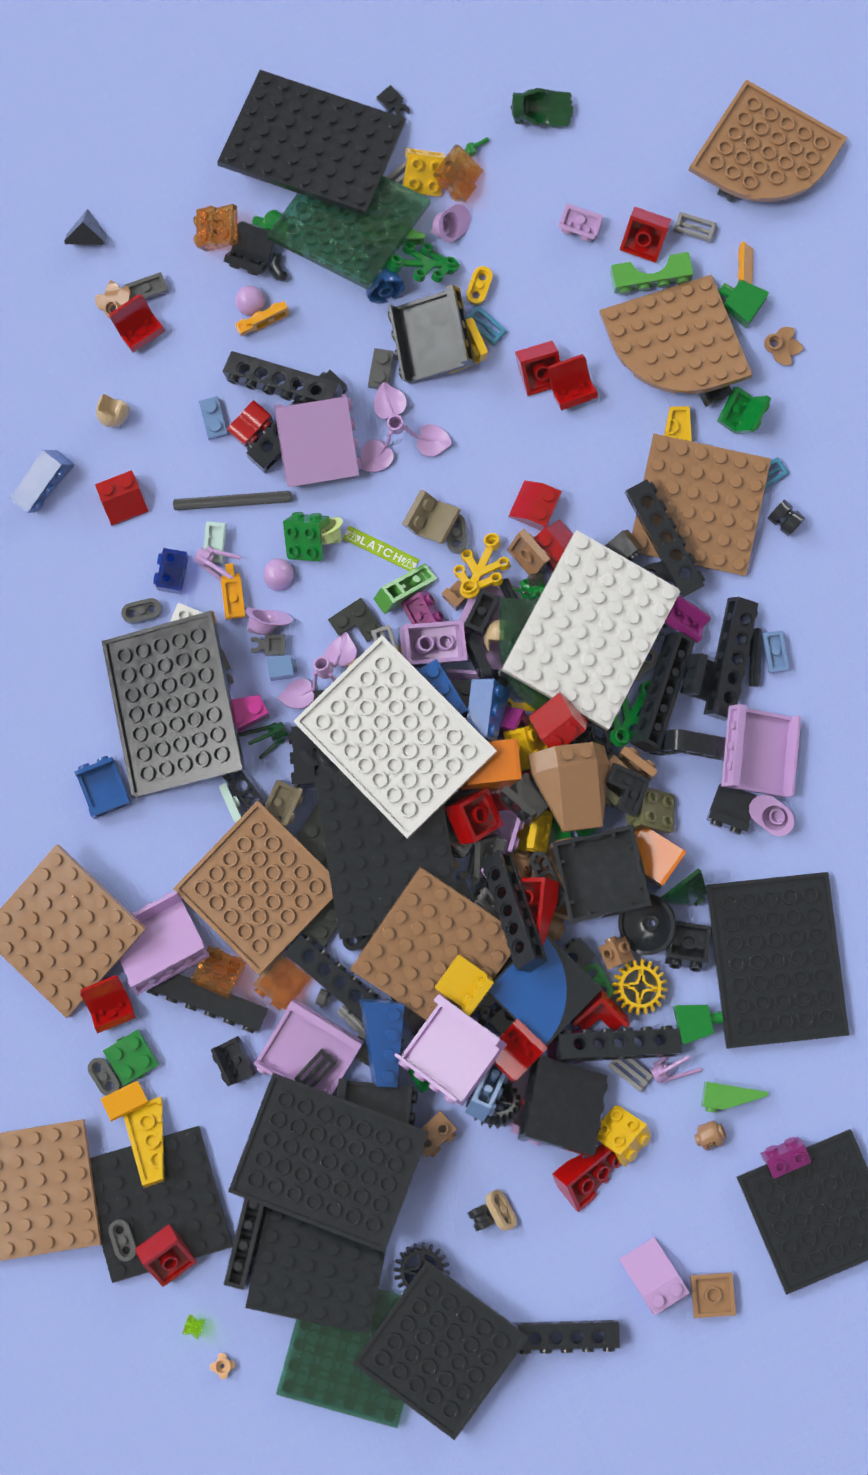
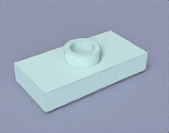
M206 521L204 549L209 546L216 550H225L227 523ZM211 554L214 556L212 562L223 563L224 556Z
M224 783L219 785V789L236 823L242 817L238 809L241 804L236 795L232 796L228 785Z

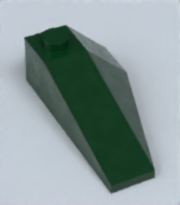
M699 868L661 898L668 904L688 907L692 904L695 906L699 905L705 900L703 896L707 893L701 870Z

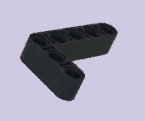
M682 729L666 730L661 749L648 753L659 756L683 753L724 761L726 738Z

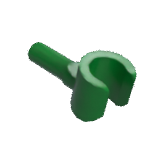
M486 137L475 143H467L464 150L466 156H475L477 154L476 148L489 142V138Z

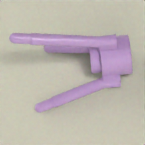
M209 546L206 549L199 548L194 557V562L198 563V566L207 570L220 581L222 577L214 570L229 579H233L232 575L212 563L214 556L211 554L239 560L242 558L241 556L216 550Z
M689 1055L669 1066H666L665 1063L662 1064L669 1057H662L653 1063L654 1067L650 1069L657 1084L660 1082L665 1084L668 1081L702 1071V1068H697L668 1076L671 1074V1069L691 1058Z

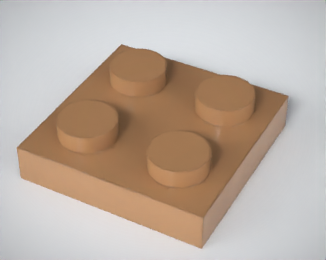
M525 529L518 532L507 548V551L531 579L537 577L550 560L546 551L535 542L534 537Z
M625 746L618 755V758L634 772L652 780L658 771L655 769L656 765L648 759L644 761L639 757L640 753L633 747L627 748Z
M732 1272L690 1275L693 1318L736 1315Z

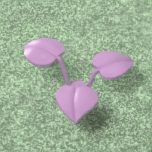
M383 382L375 395L374 410L379 418H388L387 425L389 431L385 445L378 439L369 440L364 444L360 454L361 469L366 472H379L391 465L394 453L387 447L390 444L392 434L398 435L406 430L413 437L419 439L417 441V449L422 455L427 457L441 454L451 446V439L442 428L433 424L422 426L420 428V435H417L407 425H404L403 419L399 415L406 408V398L401 391Z
M345 632L337 637L328 646L324 656L314 660L313 686L309 680L300 678L294 680L278 696V699L284 705L293 709L308 707L314 701L313 691L316 690L317 677L319 676L322 679L331 678L334 682L336 679L333 676L332 667L336 668L337 665L346 667L356 659L357 649L348 633Z

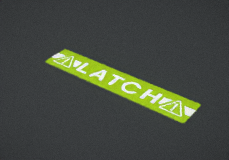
M348 526L343 536V540L409 572L415 569L419 561L418 558L352 526Z

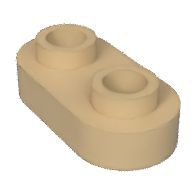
M494 1190L486 1195V1205L499 1229L508 1231L514 1228L517 1222L516 1216L503 1192Z

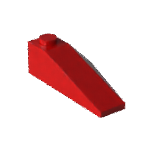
M546 877L520 878L544 946L557 905L559 882Z
M603 1144L597 1147L594 1156L584 1159L582 1158L583 1155H578L566 1161L552 1173L558 1189L577 1212H580L598 1195L596 1193L597 1189L603 1182L606 1184L610 1179L608 1176L612 1170L619 1168L621 1165L615 1152Z

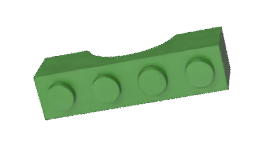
M689 252L669 255L666 266L656 273H643L637 270L631 262L611 265L610 275L614 294L625 295L633 290L642 292L649 290L651 287L665 288L674 283H678V285L688 283L692 280L693 269Z

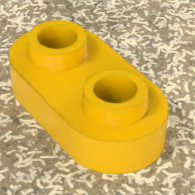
M486 266L477 267L470 280L466 298L472 305L482 304L490 288L493 275L492 271ZM485 276L486 279L482 281L479 277ZM477 293L480 297L474 298L472 295Z

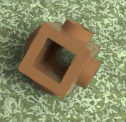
M616 936L605 940L606 944L599 946L607 970L634 960L626 937L617 939Z

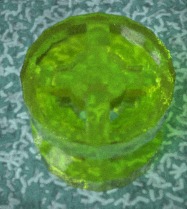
M189 1314L182 1334H190L195 1339H199L205 1319H197L194 1315Z

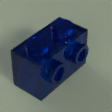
M163 548L162 553L158 554L157 565L160 566L158 573L155 572L153 584H156L155 587L158 591L181 595L189 558L187 552Z

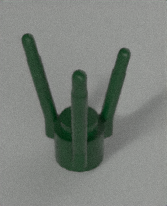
M274 722L267 726L240 732L238 735L241 737L268 730V733L248 742V745H252L271 737L272 741L277 740L259 756V759H263L278 745L285 742L284 738L288 736V733L282 722L277 724Z

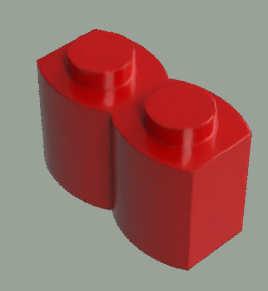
M253 400L227 428L228 433L246 448L252 442H257L259 439L258 434L262 430L264 431L272 425V416Z

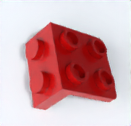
M138 294L109 314V318L120 337L132 353L165 332V329L152 313L142 294Z
M583 354L548 367L553 397L561 411L598 398L597 390L590 380L586 357Z
M117 975L80 990L81 997L92 1016L97 1034L136 1018L132 1002Z
M516 1019L499 1037L507 1045L494 1064L511 1081L515 1082L547 1047L525 1024Z

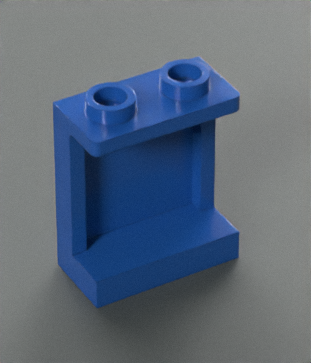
M103 756L97 759V763L89 765V763L83 764L74 772L93 819L132 804L113 757Z

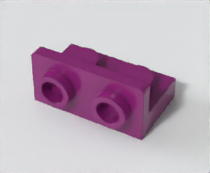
M427 591L418 592L401 603L411 624L444 622L445 620L443 614L434 604V597Z

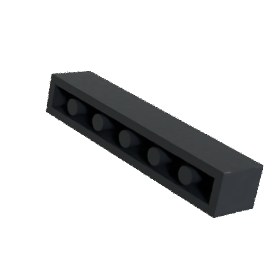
M176 974L147 990V993L157 997L159 993L166 995L165 1000L175 1004L178 1003V1000L186 1003L185 1008L196 1011L197 1008L205 1010L204 1015L215 1019L216 1015L223 1017V1022L229 1025L241 1024L243 1025L242 1030L254 1033L255 1030L260 1031L268 1008L181 974Z

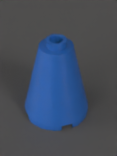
M375 246L367 248L363 253L366 295L372 303H386L387 298L393 297L394 300L403 293L405 286L398 273H393L386 268L388 258L381 248Z

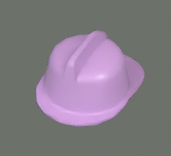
M455 204L444 212L437 214L433 219L430 233L435 234L436 237L446 243L454 242L469 228L470 213L467 207L463 204Z
M257 608L246 609V614L249 616L247 630L250 633L269 635L275 631L278 625L292 623V617L281 611Z
M760 795L751 801L749 805L750 816L766 831L774 836H784L791 832L794 827V816L785 804L770 795Z

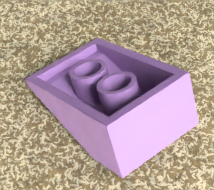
M463 620L406 624L399 629L402 656L414 668L423 667L435 659L438 660L440 665L468 660Z
M655 1237L619 1258L653 1315L658 1314L689 1294L688 1289Z

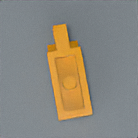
M285 301L277 302L263 312L258 311L254 313L249 319H241L235 326L242 337L252 331L257 332L289 316L290 313Z
M233 563L225 564L226 572L233 576V579H229L221 575L225 619L246 618L240 574H235Z

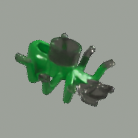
M542 571L528 575L527 578L520 582L521 588L513 586L512 590L518 591L522 598L528 599L529 602H532L536 596L539 599L546 586Z

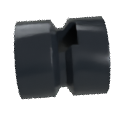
M784 499L767 519L775 526L780 525V530L789 537L804 521L805 517L798 510L793 511V506Z

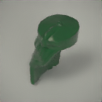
M544 88L513 92L510 108L514 122L516 124H523V121L535 126L556 128L568 127L574 108L572 106L571 92Z

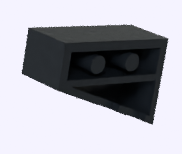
M298 726L291 727L292 732H288L289 744H292L293 752H290V764L294 766V772H291L292 785L294 784L296 788L300 787L302 789L316 788L314 776H318L317 745Z

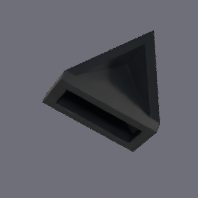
M87 208L67 233L64 244L104 245L106 233Z

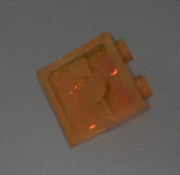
M455 144L433 176L438 180L437 184L446 189L454 201L466 202L477 187L474 183L482 174L483 169L460 145Z
M229 204L217 208L211 205L196 209V216L193 217L196 234L193 237V241L197 248L207 252L238 244L236 205Z
M208 946L207 951L210 956L200 961L191 978V982L225 998H229L245 970L246 962L238 956H231L225 953L220 948Z
M280 954L254 982L253 985L256 987L254 991L263 998L267 995L272 999L270 1004L279 1011L282 1008L287 1010L290 1002L294 998L296 999L311 977Z

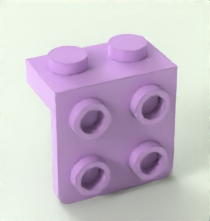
M511 810L498 811L504 825L491 833L506 838L507 852H512V849H517L520 838L516 837L518 830L523 829L524 822Z

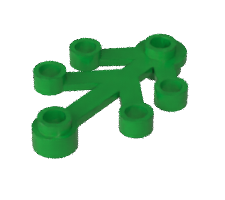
M405 242L402 251L417 260L402 259L401 256L394 254L388 258L386 268L393 273H398L402 267H422L421 269H416L413 275L414 280L418 282H423L426 275L433 268H440V270L435 269L431 276L434 282L440 283L446 274L453 275L457 272L460 265L455 258L450 256L443 257L433 251L434 247L430 243H423L420 253L415 250V245L412 242Z
M651 681L640 684L638 689L639 695L631 709L628 703V694L621 705L624 721L620 724L617 713L612 723L613 730L610 732V741L614 746L623 747L632 739L634 731L628 730L631 725H636L639 716L637 714L647 694L644 688L648 691Z

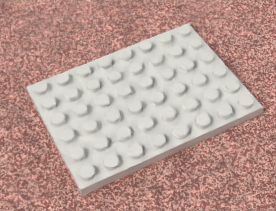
M576 530L501 671L549 698L561 692L584 718L605 730H609L680 591L670 583Z
M382 635L293 721L407 839L497 753L489 742Z

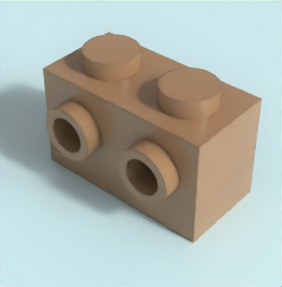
M441 1111L421 1128L429 1131L422 1151L424 1156L427 1158L430 1155L433 1158L441 1151L439 1146L444 1141L449 1143L456 1136L455 1131L457 1128Z

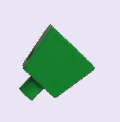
M739 280L735 288L724 282L719 290V293L727 298L724 303L726 311L746 329L769 295L768 291L742 280Z
M708 1005L673 1006L676 1026L680 1029L681 1045L714 1034L712 1025L723 1023L722 1012L710 1013Z

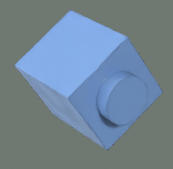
M291 655L267 658L271 681L295 678L294 672L298 671L296 660H292Z

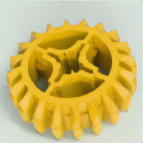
M644 959L640 960L639 966H637L636 960H632L633 967L628 962L625 963L626 971L623 968L618 969L622 976L614 975V978L619 980V983H612V986L618 987V990L613 991V995L620 994V997L615 999V1001L623 1000L624 1003L620 1007L623 1009L628 1005V1013H631L633 1008H636V1015L640 1014V1009L643 1010L644 1015L648 1014L647 1007L654 1012V1003L658 1007L662 1005L658 998L666 999V996L662 995L661 991H668V988H662L661 985L667 983V980H660V977L664 976V972L656 973L659 966L654 967L652 970L651 961L648 962L647 966H644ZM638 970L635 982H624L630 972ZM645 971L654 978L656 986L650 985L645 981ZM641 978L642 985L648 988L641 990L639 994L635 987L630 986L639 984ZM623 989L634 992L635 1003L626 997ZM645 992H656L650 1002L642 1004Z

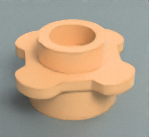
M220 1353L215 1363L210 1365L211 1371H215L221 1379H226L229 1371L235 1368V1362L227 1359L224 1353Z

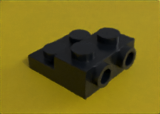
M676 921L675 937L668 948H666L665 964H669V967L673 969H680L681 966L689 967V970L692 972L705 970L708 963L711 926Z

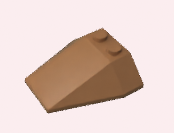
M594 742L561 745L528 755L531 775L563 832L603 827L607 789L605 781L609 769L604 745Z

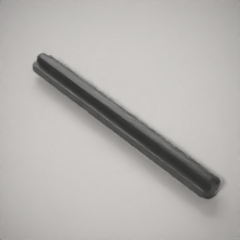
M291 491L179 498L173 499L174 510L285 503L292 501Z

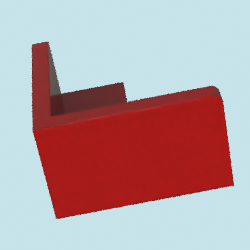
M603 990L571 1021L574 1026L578 1025L581 1029H588L599 1019L609 1028H612L613 1031H616L622 1025L626 1028L630 1025L628 1015Z

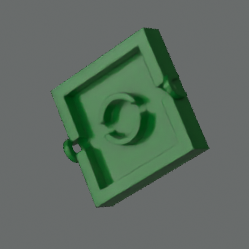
M139 1029L126 1037L122 1036L116 1040V1043L103 1050L123 1086L137 1078H143L148 1071L160 1065Z

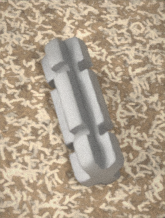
M343 1005L337 1011L338 1015L342 1019L344 1018L345 1022L355 1032L358 1031L359 1035L365 1040L363 1023Z

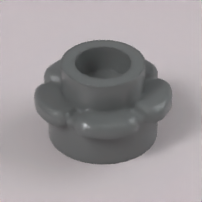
M320 989L315 1004L320 1005V1008H323V1005L328 1006L332 995L324 989Z

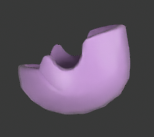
M248 285L242 287L236 293L235 305L240 313L252 316L254 313L263 310L265 297L259 288Z
M274 558L266 564L263 579L268 588L274 591H283L292 584L294 573L288 561Z

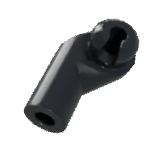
M273 253L269 272L275 280L284 282L288 274L280 266L282 255Z

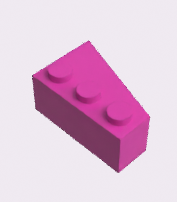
M260 695L231 699L238 733L270 717Z

